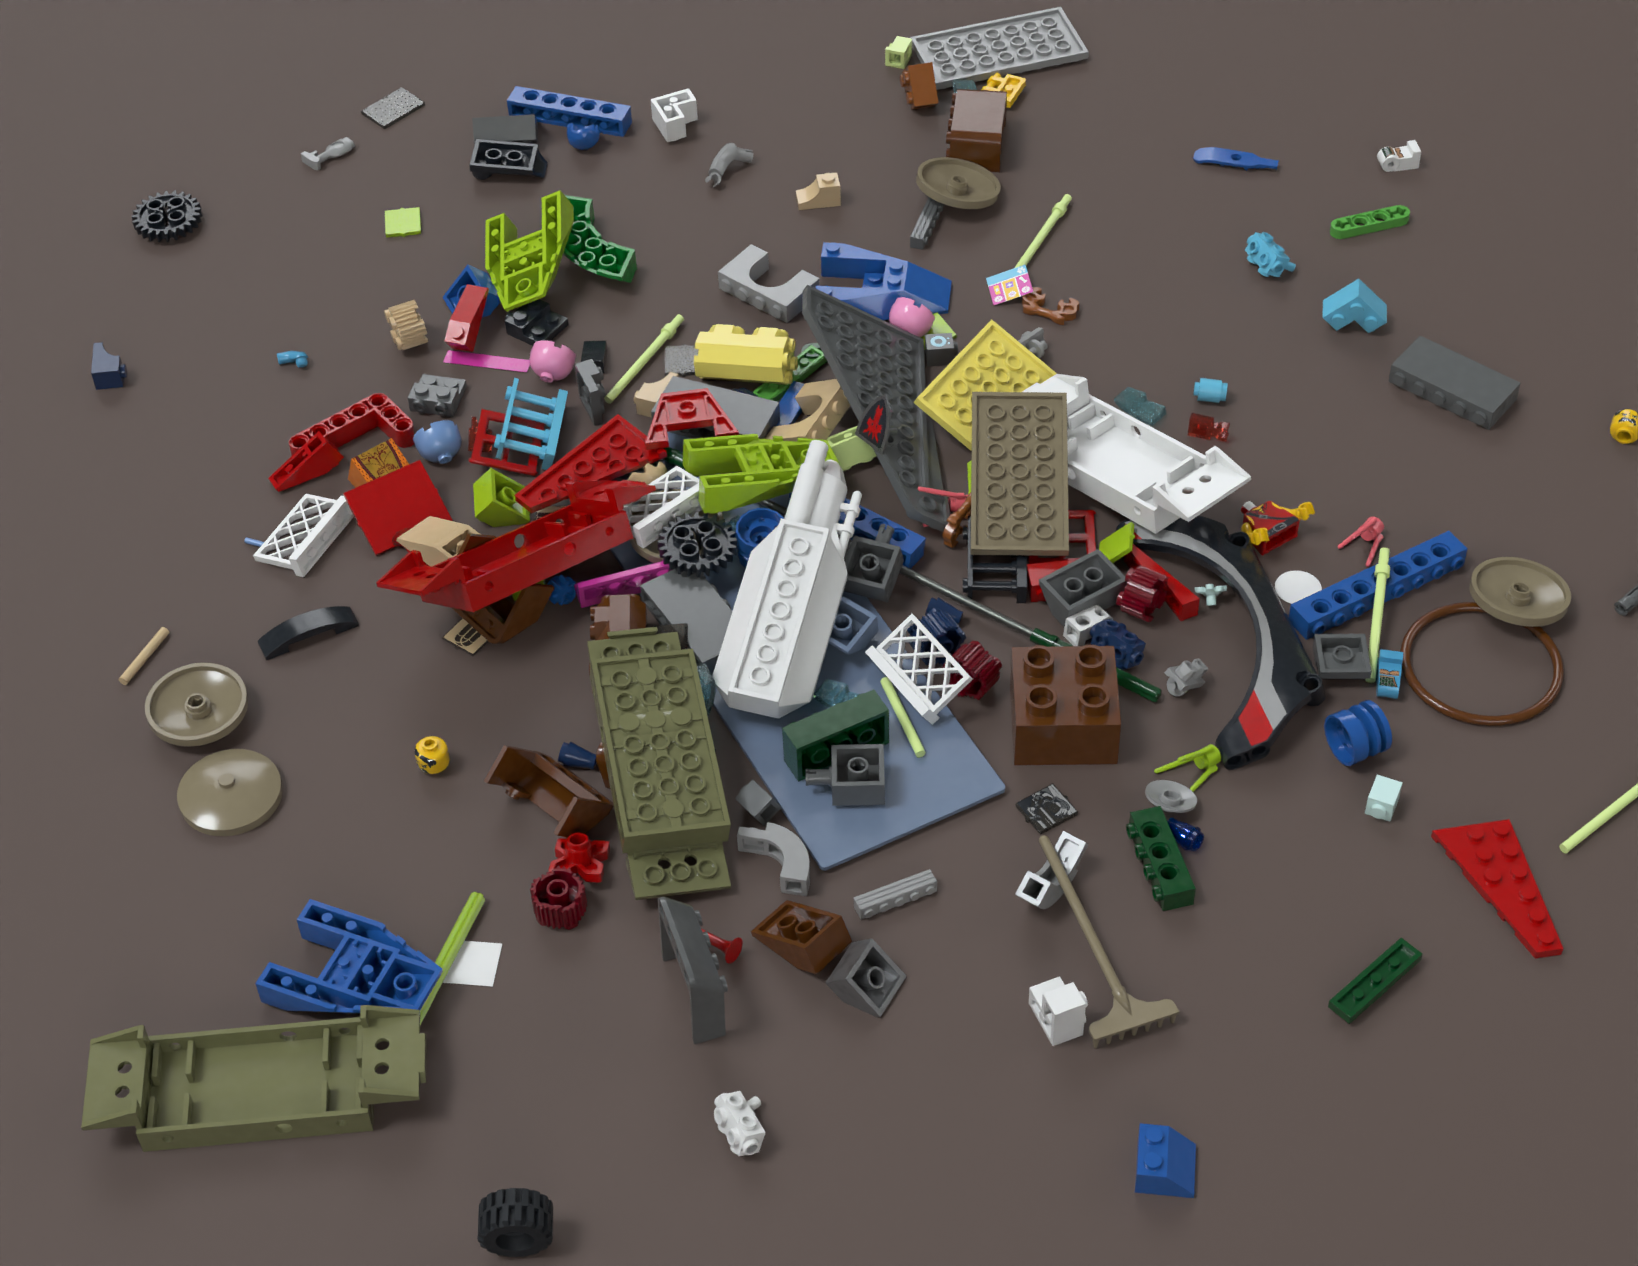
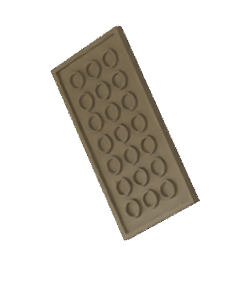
M972 392L971 555L1069 556L1067 393Z

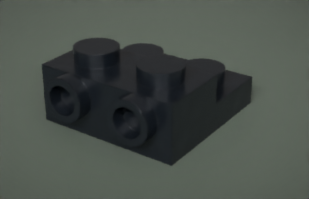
M540 299L518 307L514 313L508 312L505 317L506 333L532 346L537 341H552L569 325L568 318L551 311L550 304Z

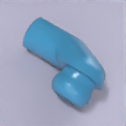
M287 351L277 353L279 364L296 362L297 367L308 365V356L305 352Z

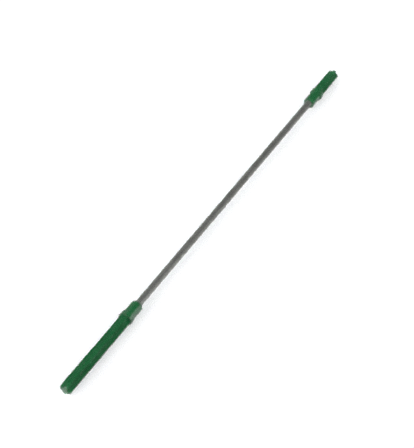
M671 447L663 448L667 451V457L663 458V460L685 470L683 466V453ZM768 499L757 502L771 510L777 511L783 516L786 515L787 508ZM903 565L901 567L900 574L1030 637V641L1037 645L1046 647L1073 646L1059 637L1050 635L1038 628L1033 630ZM1116 667L1118 685L1152 702L1158 701L1162 692L1160 688Z

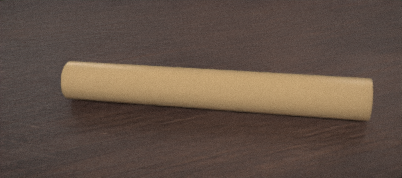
M160 628L120 676L119 682L121 684L127 685L168 636L169 630L167 628Z

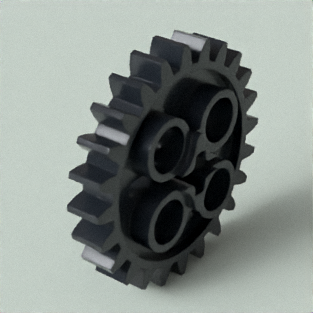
M176 190L172 194H168V191H165L164 195L157 192L156 197L149 195L148 201L142 199V205L137 204V209L133 210V215L131 216L134 229L137 230L138 235L142 234L143 239L149 237L150 241L157 238L158 242H161L162 239H166L169 242L170 238L178 240L179 235L186 237L185 233H193L192 228H198V223L202 222L201 217H203L200 203L197 202V199L192 198L191 194L185 196L184 192L177 194ZM166 206L168 207L167 215H166V212H165V207H166ZM167 216H168V220H169V226H168V227H167V225H166V223H167Z
M695 512L694 517H690L688 513H685V519L676 516V523L668 521V527L663 526L662 533H659L658 550L659 557L663 558V564H669L670 570L677 568L678 574L687 571V577H690L692 572L696 573L698 578L701 576V572H705L707 576H710L711 570L719 573V566L726 569L727 562L732 563L733 556H736V532L732 531L731 525L725 526V519L717 521V515L710 519L708 518V513H705L703 517H699L698 512Z

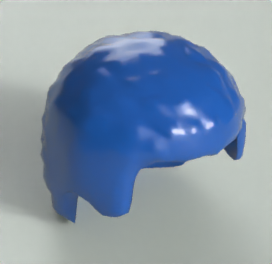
M573 123L567 125V139L572 147L579 150H587L598 142L600 137L598 125L592 124L585 127L574 126Z

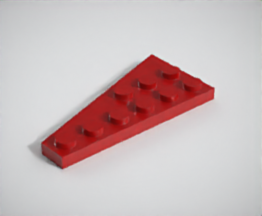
M617 414L514 495L515 501L532 514L568 499L569 496L565 485L567 482L613 480L642 468L647 463L651 464L667 457V451L663 448L646 450L645 442L647 436Z
M1510 819L1432 830V839L1444 847L1446 850L1445 854L1449 859L1456 861L1462 868V874L1487 903L1491 902L1498 911L1497 915L1502 921L1509 923L1515 931L1514 935L1535 959L1562 955L1563 946Z

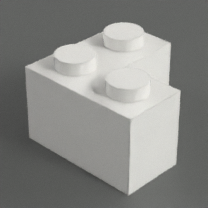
M690 89L651 99L652 119L665 140L670 142L686 137V124L698 120L697 101Z
M1059 976L1029 988V1005L1052 1046L1083 1035L1084 1023H1086L1085 1008L1088 1006V1002L1083 991H1078L1074 982L1064 985Z

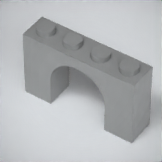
M751 244L718 271L719 289L788 323L802 311L804 288L807 285L813 288L820 286L819 278L801 270L791 280L781 286H760L754 281L769 270L768 252Z

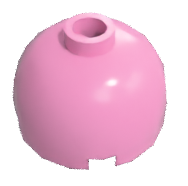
M897 298L889 313L890 324L920 338L927 334L935 320L932 312L924 305H921L920 308L913 305L915 301L912 299Z
M537 341L530 352V365L535 374L542 381L548 383L567 377L574 367L576 354L567 346L562 345L559 348L555 347V342Z

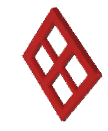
M481 409L472 457L468 461L477 465L536 476L538 474L536 467L539 456L530 454L528 466L507 462L510 450L508 448L503 449L501 460L481 456L483 444H494L496 438L494 435L486 434L488 420L504 423L506 415L505 413ZM513 415L510 416L509 421L539 430H544L545 423ZM507 431L506 438L513 440V432ZM533 438L532 443H523L540 447L542 440Z
M1068 510L1069 519H1084L1085 533H1069V543H1086V555L1095 551L1094 515L1096 512L1094 510ZM1028 555V564L1079 558H1066L1065 556H1059V558H1038L1037 555Z

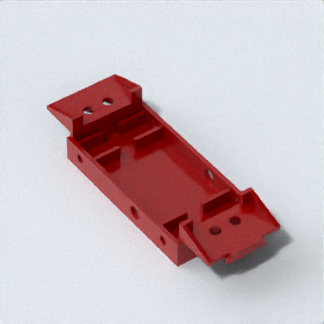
M631 480L567 482L565 485L571 502L570 505L434 566L424 565L420 551H410L376 582L377 587L419 595L422 598V602L475 612L633 539L627 513L623 510V505L638 501L642 496L656 491V487L654 485H646L645 482ZM518 534L524 537V543L520 548H517L514 543V539Z

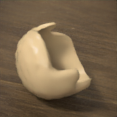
M658 462L657 467L647 463L643 467L644 473L632 472L627 480L645 482L648 485L667 473V469L662 462Z

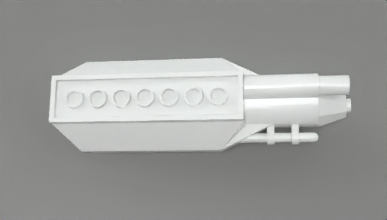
M812 440L810 442L805 461L800 466L785 518H781L779 525L751 551L711 679L730 708L779 719L809 703L813 698L847 581L844 556L849 539L854 534L855 529L853 525L855 518L859 516L861 510L859 505L862 498L860 491H854L850 504L844 503L848 490L843 470L838 462L834 460L825 461L829 447L823 441ZM841 512L846 514L844 524L838 523Z

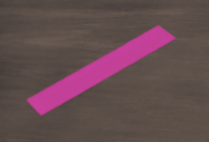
M451 350L447 351L443 361L445 363L527 372L530 366V360Z

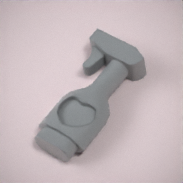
M348 137L339 139L330 144L326 151L319 155L317 150L312 153L302 152V162L314 170H320L321 163L330 158H337L348 153L355 147V144Z

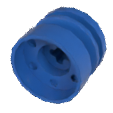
M756 508L747 511L737 521L738 558L745 568L751 551L779 525L781 518L784 519L777 511L768 508Z
M1371 700L1362 701L1358 705L1351 706L1348 710L1338 711L1325 719L1324 730L1328 745L1338 761L1345 766L1354 765L1365 760L1368 756H1375L1379 752H1385L1392 745V732L1389 722L1380 707Z

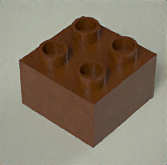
M1035 645L1031 647H1012L1010 698L1014 765L1118 764L1121 716L1114 646L1046 647Z

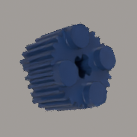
M940 608L931 609L926 616H922L921 620L919 619L951 656L961 647L960 644H963L966 639L965 633L949 613L943 612ZM915 623L907 629L910 634L908 637L916 636L917 626ZM922 641L920 653L931 652L932 642ZM909 642L910 646L915 650V642ZM936 657L935 665L937 663H942L943 665L946 662V657ZM921 658L926 666L929 665L930 658Z

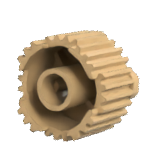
M415 300L384 310L386 320L392 328L390 331L392 340L396 343L398 350H406L428 342L425 336L427 334L425 323L421 319L420 314L416 312L418 306Z

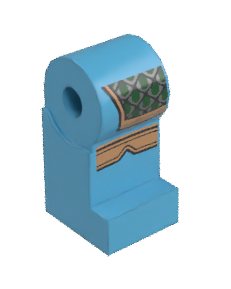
M1380 649L1377 663V697L1398 699L1403 652Z

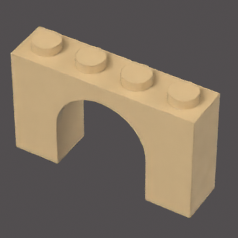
M837 379L805 383L795 396V399L804 414L811 416L798 423L773 426L765 439L773 440V436H782L784 441L797 442V438L826 440L850 407Z

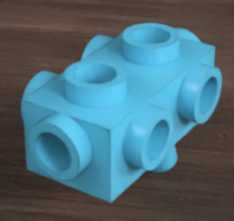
M1255 232L1254 235L1247 239L1248 245L1245 251L1248 254L1247 260L1259 266L1258 272L1266 277L1270 275L1280 277L1284 269L1293 272L1296 264L1289 262L1290 258L1284 253L1285 250L1273 241L1274 238L1266 232Z

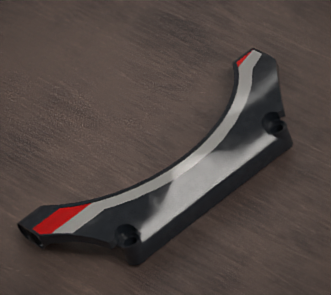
M1200 515L1189 522L1179 518L1156 534L1130 519L1121 522L1116 527V531L1130 522L1134 523L1135 538L1133 539V544L1140 550L1170 553L1206 567L1229 584L1248 609L1256 633L1257 652L1255 668L1250 686L1241 705L1218 735L1215 746L1221 754L1224 767L1228 770L1238 769L1266 757L1270 752V747L1290 719L1306 704L1309 706H1319L1325 701L1326 695L1322 679L1314 669L1251 545L1249 536L1245 532H1235L1229 535L1225 524Z

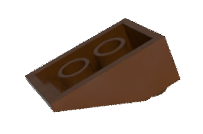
M786 900L751 931L753 937L797 969L813 974L822 971L832 959L841 954L843 949L852 942L841 915Z

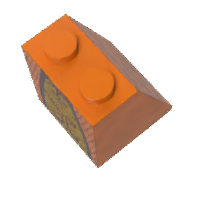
M391 438L352 458L348 480L356 488L409 465V463Z

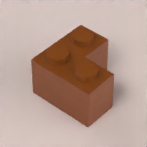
M932 62L907 66L902 75H900V84L905 89L907 104L911 105V110L936 106L938 104V96Z

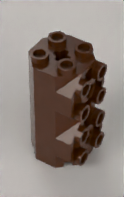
M636 594L605 595L601 598V603L590 607L591 621H594L590 625L591 640L610 639L607 632L647 628L646 604Z

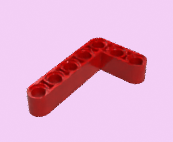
M375 393L292 436L289 440L291 455L295 454L309 439L320 431L338 448L379 427L390 439H393L397 446L408 448L415 444L413 441L415 435L413 422L387 395Z

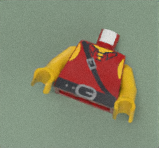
M1248 501L1241 508V512L1244 514L1241 532L1247 533L1251 544L1263 556L1297 537L1300 520H1307L1310 514H1315V510L1311 502L1302 503L1295 509H1288L1272 501H1267L1258 507L1251 501Z

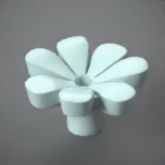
M1206 584V588L1195 587L1196 593H1201L1206 597L1207 606H1216V596L1221 594V592L1227 591V585L1214 587V584Z

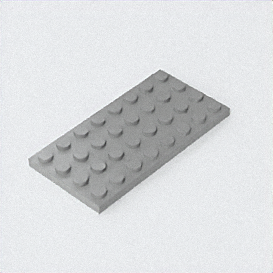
M1061 7L910 37L912 39V48L921 64L930 62L933 64L936 90L984 81L995 73H999L1003 77L1007 74L1022 73L1063 63L1076 62L1088 59L1089 54Z

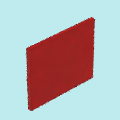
M421 460L343 493L358 522L357 525L363 531L375 556L397 547L392 543V538L396 532L403 528H413L429 516L453 521L438 494V489L432 483Z

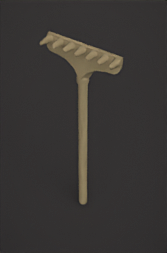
M1046 835L1040 836L1039 843L1107 979L1114 997L1113 1007L1109 1014L1101 1020L1091 1023L1089 1026L1093 1047L1096 1049L1099 1041L1106 1038V1043L1110 1044L1112 1036L1119 1034V1039L1123 1040L1125 1032L1131 1030L1132 1035L1136 1036L1138 1027L1144 1026L1145 1031L1148 1032L1151 1023L1156 1021L1158 1027H1162L1164 1019L1170 1017V1022L1174 1023L1179 1010L1172 1000L1163 999L1145 1002L1134 998L1126 992L1049 837Z

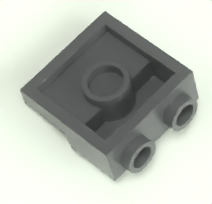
M593 359L576 363L575 369L579 398L593 425L603 424L602 414L605 413L603 397L606 396L605 389L601 383V380L604 379L603 372L600 366L596 367Z
M423 374L419 383H414L409 393L408 403L410 411L454 417L467 387L466 380Z
M1315 634L1312 648L1315 666L1318 667L1321 679L1371 678L1372 671L1365 634Z

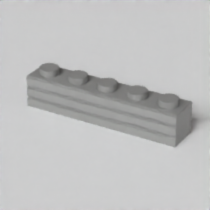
M930 869L854 897V909L861 920L870 918L875 914L886 912L891 908L899 907L907 902L933 894L937 891V880Z

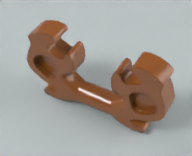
M1032 287L1033 292L1022 296L1023 313L1039 315L1051 319L1059 325H1064V321L1074 320L1077 316V311H1079L1080 303L1073 298H1069V303H1064L1063 299L1060 300L1055 311L1043 308L1046 294H1042V289L1038 287Z
M971 492L961 507L948 517V524L943 531L944 545L951 548L957 545L958 540L956 539L963 532V527L960 526L963 518L968 520V515L971 516Z

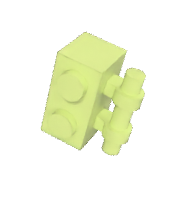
M857 426L826 439L843 471L849 470L858 463L869 462L873 457L877 456L869 444L855 435Z

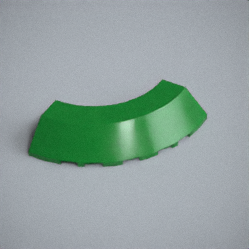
M565 195L573 205L574 222L563 254L573 263L592 273L631 283L637 270L635 249L623 247L611 241L607 243L602 239L601 234L593 226L595 217L592 199Z

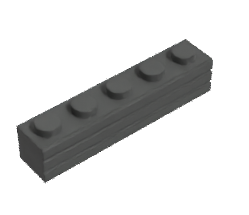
M928 197L910 236L911 248L923 250L924 246L928 244L929 236L932 235L933 228L936 226V220L940 218V212L943 211L944 204Z

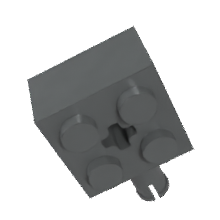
M881 524L875 541L858 536L853 537L845 558L847 581L844 592L889 602L904 561L901 547L889 544L895 531L894 528L887 525L885 530V524Z
M884 744L831 745L832 767H829V769H806V786L829 785V787H832V806L885 805Z

